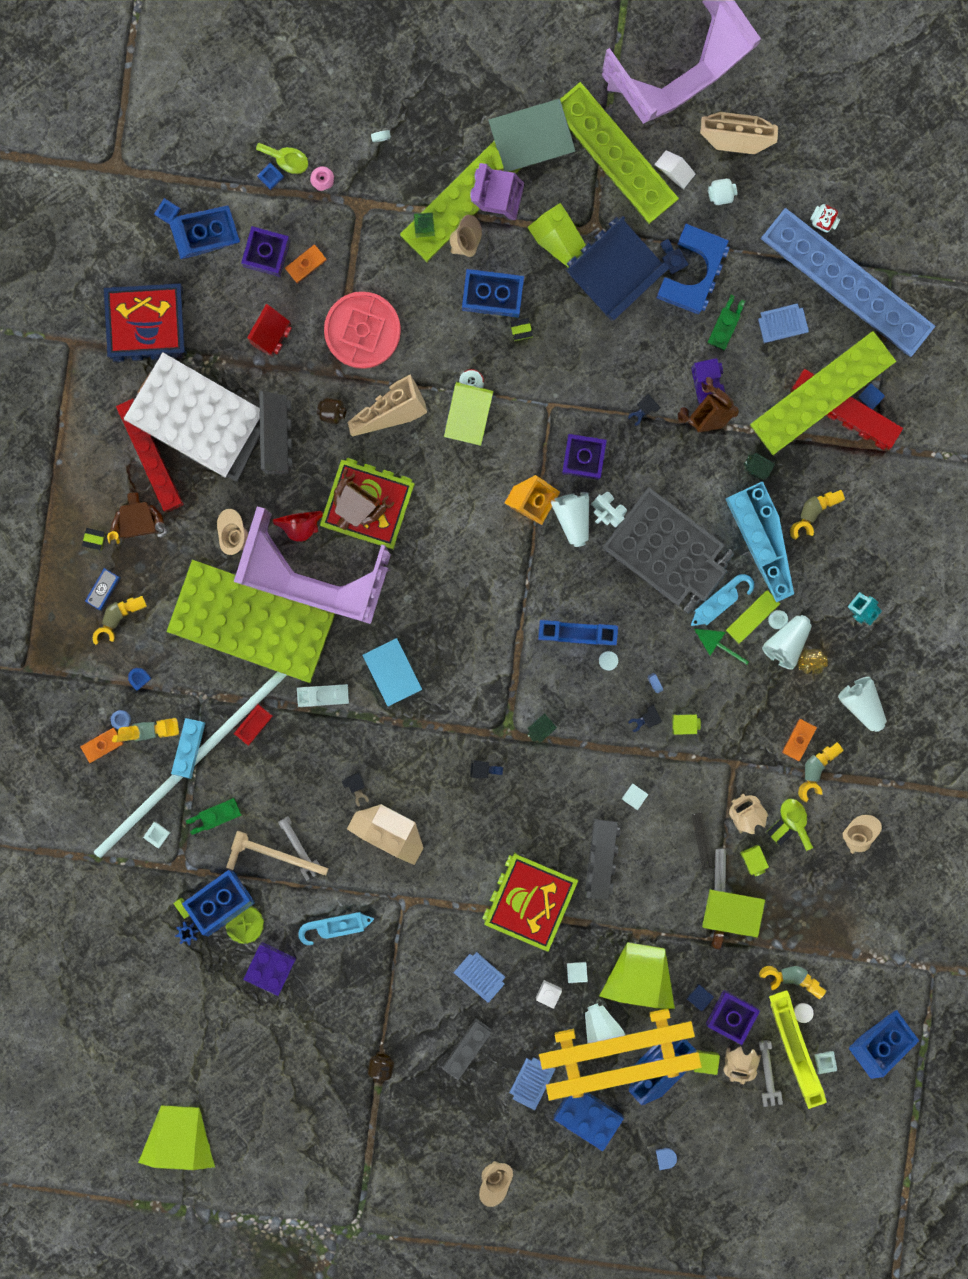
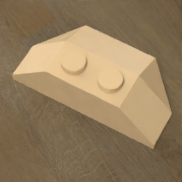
M718 112L702 117L700 133L716 150L756 154L777 143L778 126L772 125L758 116Z
M382 804L357 811L347 830L361 839L415 865L423 850V844L416 823Z

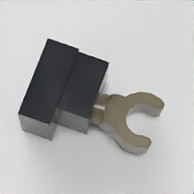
M360 772L342 779L344 788L349 787L351 792L355 794V802L358 807L360 806L358 801L360 797H364L366 802H369L368 796L361 791L365 787V783Z

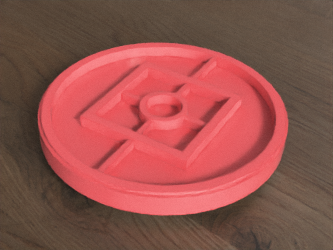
M354 292L340 298L331 307L326 316L324 335L328 348L340 362L353 368L367 369L384 363L392 356L400 341L401 326L395 309L386 299L371 292Z

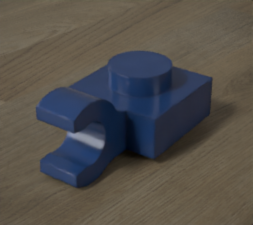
M669 239L661 242L660 245L666 253L662 260L670 267L668 270L671 275L689 265L679 248L675 251L673 250Z

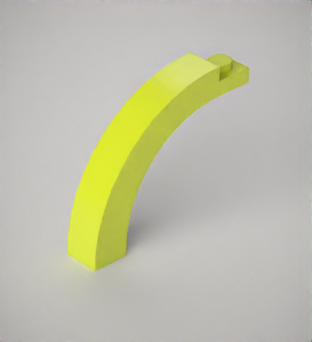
M788 991L769 996L782 1042L808 1109L827 1103L823 1088L805 1046Z

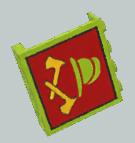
M347 458L346 461L341 460L320 526L379 546L385 545L387 548L394 550L415 483H412L411 478L401 476V479L394 477V473L383 470L382 473L375 471L376 467L365 464L364 467L357 465L358 461ZM345 469H348L347 477H351L353 472H355L353 482L381 501L380 505H382V501L386 496H389L385 500L387 505H391L394 502V505L389 509L386 508V512L377 521L367 525L360 524L357 527L350 524L347 530H343L337 525L341 516L335 513L334 490L340 480L344 479L343 472Z
M514 852L513 856H508L505 866L508 867L506 873H501L497 883L500 884L498 891L494 890L491 896L492 906L490 909L486 908L482 918L485 920L484 925L548 952L578 883V879L552 870Z

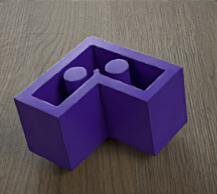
M717 358L693 364L691 371L699 405L708 394H712V392L705 393L702 390L701 382L708 385L706 377L713 379V386L715 388L718 387L725 392L724 385L720 384L719 381L721 374H723V367L721 363H718Z

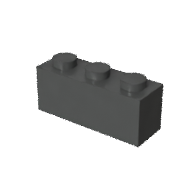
M475 1019L443 1064V1070L459 1080L492 1033L491 1028Z

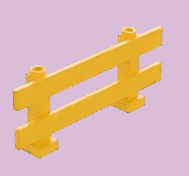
M666 1008L649 1012L651 1022H656L657 1029L578 1046H573L572 1039H575L574 1029L555 1032L556 1043L560 1042L562 1049L539 1054L542 1070L565 1065L569 1080L546 1084L549 1100L568 1096L579 1098L583 1097L584 1093L666 1075L668 1078L677 1077L680 1072L702 1068L698 1052L675 1057L672 1042L695 1037L692 1022L668 1026L667 1019L671 1017L669 1009ZM661 1044L664 1058L662 1060L580 1077L577 1062Z

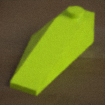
M561 203L545 212L528 226L536 242L567 267V262L574 256L576 258L582 254L580 250L586 245Z

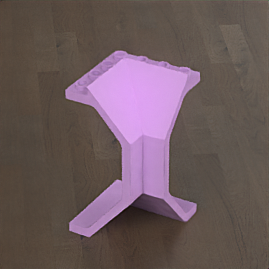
M734 0L702 1L710 12L712 19L700 62L662 89L631 79L611 49H607L602 69V76L608 83L607 91L622 93L644 124L675 110L717 81L753 50L761 40Z
M257 506L234 582L371 624L386 572L390 571L387 567H384V564L388 565L391 556L387 547L381 545L373 572L344 586L339 587L299 575L292 571L268 534L267 529L272 514L266 509Z

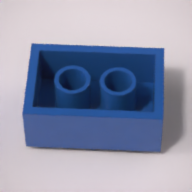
M467 269L462 311L519 318L524 276Z
M231 870L226 871L182 903L202 935L207 937L255 904L235 872Z
M588 1092L579 1098H573V1096L565 1097L553 1115L555 1121L601 1151H604L624 1120L621 1113Z

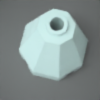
M597 1003L588 1007V1011L585 1012L587 1043L625 1035L623 1029L603 1005L599 1006Z

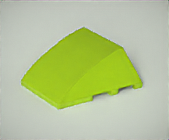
M627 942L599 996L622 1003L652 1008L675 1009L665 948Z
M161 1105L138 1163L153 1168L183 1170L215 1167L200 1108Z

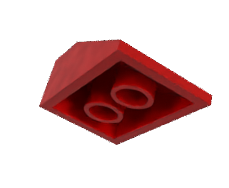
M266 304L247 338L252 346L273 357L274 354L278 355L282 349L283 344L281 342L284 337L287 338L291 333V322Z

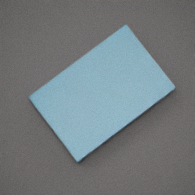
M397 638L363 654L387 706L422 690Z

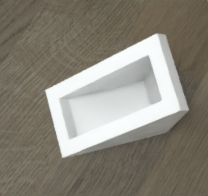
M667 150L654 164L658 170L683 190L695 176V172L682 157Z

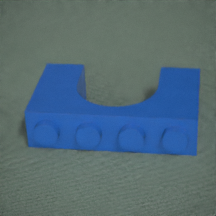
M685 224L677 245L694 251L703 257L707 266L706 277L695 285H684L664 277L656 298L698 315L701 310L705 311L709 302L706 299L708 292L712 293L716 282H713L715 274L718 276L723 266L720 264L722 257L726 258L730 247L727 246L729 240Z
M540 620L538 640L615 646L617 645L618 626Z

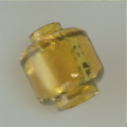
M805 649L798 659L799 669L805 674H821L828 663L827 656H824L820 649Z

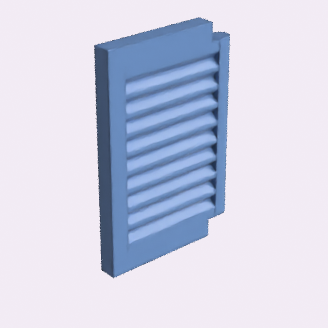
M798 303L761 312V318L758 319L764 343L809 332L803 308L799 309Z
M477 952L473 956L469 954L454 971V974L488 1003L505 984L502 982L505 976Z
M533 1057L531 1061L526 1058L509 1093L514 1095L513 1099L535 1110L555 1068L542 1070L540 1060Z

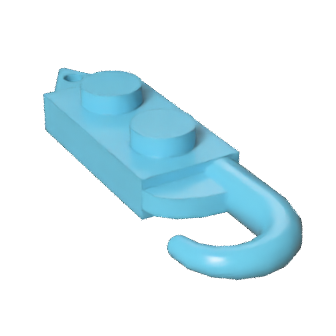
M745 574L734 577L694 610L695 614L691 626L708 625L736 602L738 593L735 586L740 582L746 581L749 583L750 587L747 594L750 595L754 590L753 579Z
M361 912L308 922L300 928L299 939L305 945H313L314 943L306 940L304 936L306 931L317 929L318 934L326 939L362 932L374 918L361 914Z

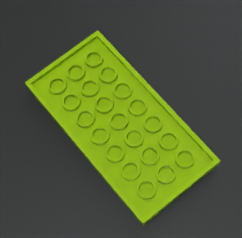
M192 560L166 632L311 683L336 613L234 582L236 575Z

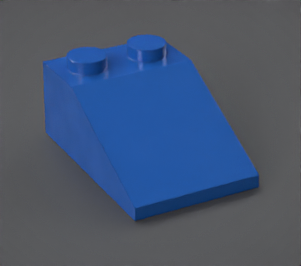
M229 205L177 216L169 222L180 259L198 256L240 242Z
M895 1010L861 1035L849 1047V1050L872 1079L884 1077L919 1040L899 1012Z

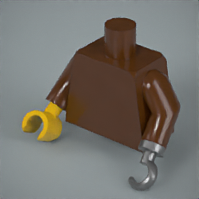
M138 492L127 494L129 505L120 506V510L116 512L107 539L109 544H111L112 539H116L117 544H119V534L120 538L124 539L163 532L162 534H157L161 538L167 534V530L165 529L163 516L155 506L149 505L148 502L140 503Z

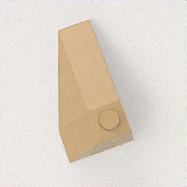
M411 374L389 387L390 391L383 397L379 395L376 398L375 404L370 408L365 407L348 421L352 436L411 422L427 413L425 401Z

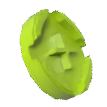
M252 906L226 924L227 934L233 941L241 944L255 941L264 929L262 914Z

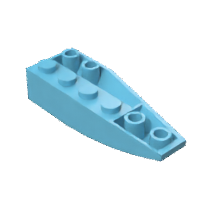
M762 481L725 500L775 601L778 602L793 595L794 591L779 515Z

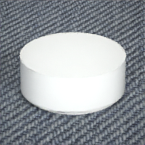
M799 1003L795 1006L794 1013L797 1021L807 1023L813 1018V1009L810 1005Z

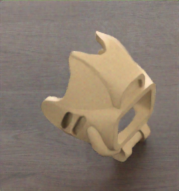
M743 793L740 795L741 797L731 801L733 805L730 807L729 815L740 834L742 831L755 834V826L761 825L765 827L769 815L756 796H745ZM748 801L753 803L740 813L736 812V808Z
M741 1046L731 1052L730 1048H727L724 1073L730 1078L731 1082L737 1081L740 1084H744L745 1081H751L757 1075L756 1070L761 1055H757L754 1049L749 1055H744ZM732 1071L739 1072V1073H743V1074H748V1075H747V1076H738V1075L733 1074Z

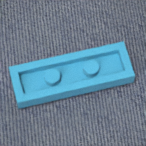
M185 718L171 772L172 775L192 778L205 727L204 722Z

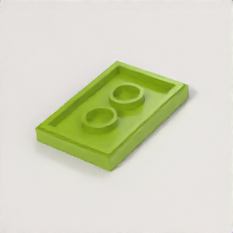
M456 382L444 437L481 446L494 391Z
M710 889L702 927L758 938L765 900Z

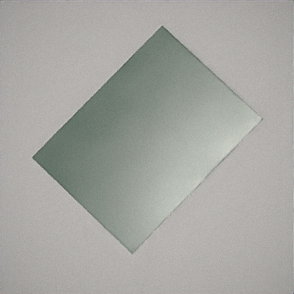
M560 99L488 120L504 171L506 172L576 152Z

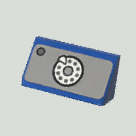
M104 568L85 602L102 611L121 577Z

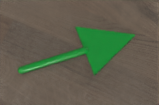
M694 629L710 656L716 646H718L746 665L749 664L747 660L719 643L725 632Z

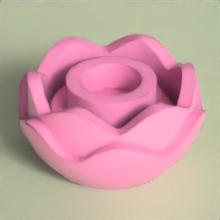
M318 167L311 173V184L319 191L329 189L333 186L334 174L327 167Z

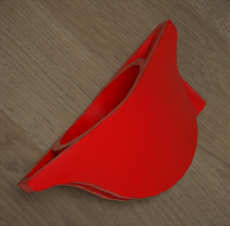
M316 511L287 515L273 519V524L282 528L291 540L301 542L309 539L313 533L318 532L317 522L323 517V512Z

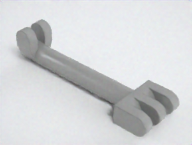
M289 816L278 821L281 829H284L300 859L311 862L290 826L292 822ZM317 859L311 862L320 865ZM300 868L306 881L310 879L308 871H310L313 877L317 875L314 871Z
M762 1040L759 1042V1048L762 1051L767 1092L761 1093L763 1107L768 1106L767 1099L769 1098L771 1106H775L774 1098L776 1097L778 1104L782 1105L781 1091H775L769 1053V1049H772L771 1041Z

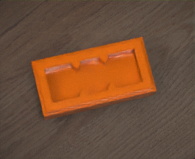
M314 244L286 266L285 269L298 284L327 261V259Z
M799 719L782 753L800 761L817 727Z
M114 727L80 746L89 763L124 744L123 741L112 742L113 736L118 735Z

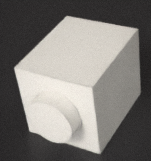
M544 980L537 993L536 1001L554 1009L562 989Z

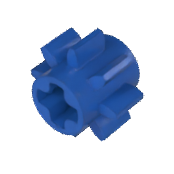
M184 921L183 928L181 926L176 927L179 933L175 937H180V944L187 941V944L191 945V939L198 940L195 933L200 930L193 927L194 922L191 925H187V922ZM187 929H189V930H190V933H189L190 935H189L188 937H185V936H184V935H185V932H184V931H186Z

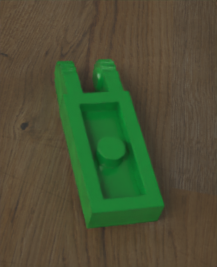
M730 295L725 308L723 307L707 344L725 351L746 302L744 300L739 302L736 313L730 311L729 308L733 304L735 297L733 295Z
M232 798L202 811L199 815L185 821L186 824H191L198 819L202 820L204 826L190 831L191 835L235 819L242 814L235 798Z

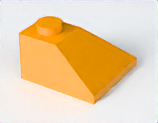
M535 475L515 485L505 504L542 525L552 508L551 500L555 501L554 499L558 497L560 491Z

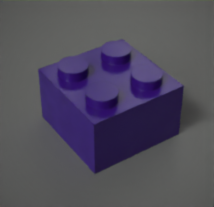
M251 226L241 264L248 269L281 277L290 244L289 236Z
M568 434L562 474L600 480L607 440Z
M261 942L243 980L279 996L296 958Z
M723 990L706 1025L710 1029L742 1045L760 1010Z

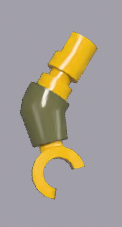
M842 490L834 493L830 491L824 494V497L814 496L808 499L803 505L800 516L802 521L796 522L791 526L790 536L796 540L799 537L798 530L802 526L805 527L807 535L813 536L814 530L811 523H814L818 514L822 513V510L826 509L827 505L831 507L845 500Z
M143 596L136 599L133 597L127 599L126 603L122 601L109 605L103 617V627L98 628L93 634L94 644L97 645L100 642L98 635L101 632H106L110 637L109 641L114 642L115 635L112 629L117 627L120 620L125 615H128L129 611L133 613L147 607Z

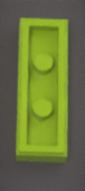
M766 590L726 631L740 644L780 603L776 602L771 593Z

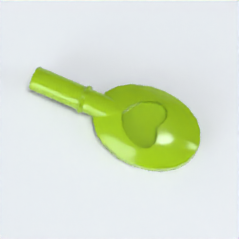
M257 144L256 150L275 157L279 167L288 173L301 174L308 168L307 157L295 148L286 147L278 151L264 144Z
M785 800L780 809L782 820L789 829L798 832V836H800L806 851H808L813 846L804 829L807 824L806 811L797 800Z

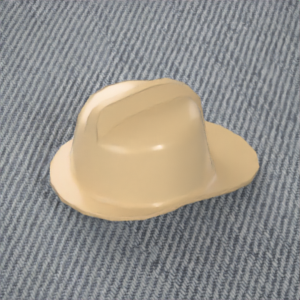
M473 215L464 216L458 228L450 235L452 254L466 255L468 257L475 255L481 240L482 228L478 219Z
M226 509L221 512L217 520L219 544L224 553L234 555L240 550H244L248 532L243 527L240 514L233 509Z
M871 815L856 817L843 832V839L850 852L854 854L855 852L867 851L882 830L881 823L876 817Z
M494 1161L484 1168L481 1176L482 1185L479 1196L481 1202L488 1207H494L503 1201L513 1177V1170L509 1165Z

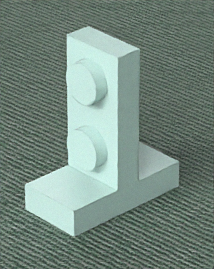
M348 684L297 688L298 707L349 704Z

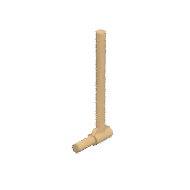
M241 831L236 832L231 847L232 852L226 868L234 870L239 852L248 848L325 876L329 868L248 841L247 833Z

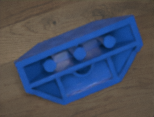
M686 1039L672 1042L675 1057L697 1051ZM661 1044L653 1046L635 1065L664 1059ZM687 1071L680 1072L677 1077L668 1078L666 1075L630 1083L629 1092L641 1105H645L662 1097Z

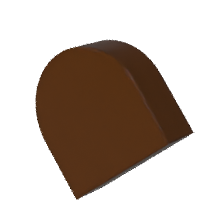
M714 931L712 948L720 950L724 931Z

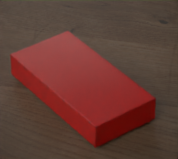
M257 704L235 731L234 735L249 746L273 715Z

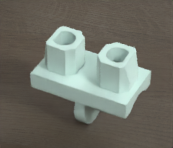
M609 492L599 495L591 505L596 509L593 513L599 517L595 521L597 524L602 520L606 525L611 523L616 528L624 520L627 509L620 504L614 509L610 505L614 498Z

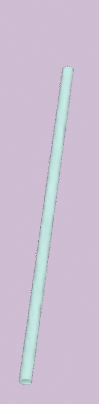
M276 672L199 748L195 765L287 675ZM171 775L94 853L101 858L183 777Z

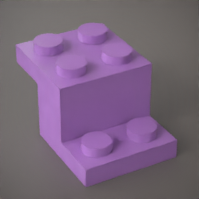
M480 163L479 169L475 171L476 182L470 193L471 201L482 211L504 214L508 219L516 220L524 182L515 173L493 170L487 164Z

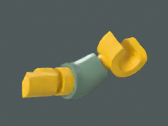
M176 718L158 720L156 721L157 725L155 722L134 723L129 727H121L118 730V735L113 736L112 742L143 741L155 738L157 734L160 738L175 736L179 734L178 721Z
M838 742L831 748L825 747L822 750V754L812 755L805 764V780L807 782L801 784L798 790V795L804 802L807 803L809 800L807 791L810 788H814L815 793L823 795L822 789L817 782L820 781L821 773L825 769L824 766L828 764L827 761H832L843 752Z
M766 966L759 973L761 978H765L767 975L775 976V980L770 983L772 990L778 988L783 981V984H795L806 987V990L818 999H821L826 993V990L819 986L820 982L814 978L811 979V976L807 974L808 971L799 966L781 969V972H778L772 966Z

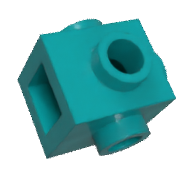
M860 592L848 605V608L854 613L853 618L861 624L865 622L871 625L882 612L877 606V600L871 596L867 597Z

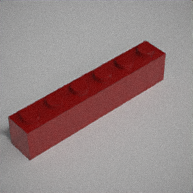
M804 369L790 391L796 390L812 378L814 374ZM851 396L826 415L834 421L838 419L843 422L842 426L852 431L854 429L858 431V435L863 439L873 440L876 442L875 446L882 450L891 449L903 430L896 423Z
M135 399L128 400L116 406L162 509L168 513L183 506L184 503L153 436L124 420Z

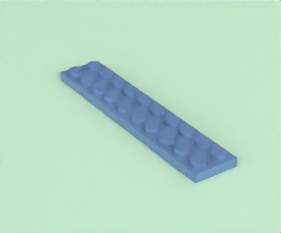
M785 208L762 236L761 240L909 357H912L935 328V325Z

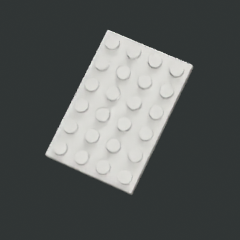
M162 353L124 420L221 476L226 477L260 419V408Z

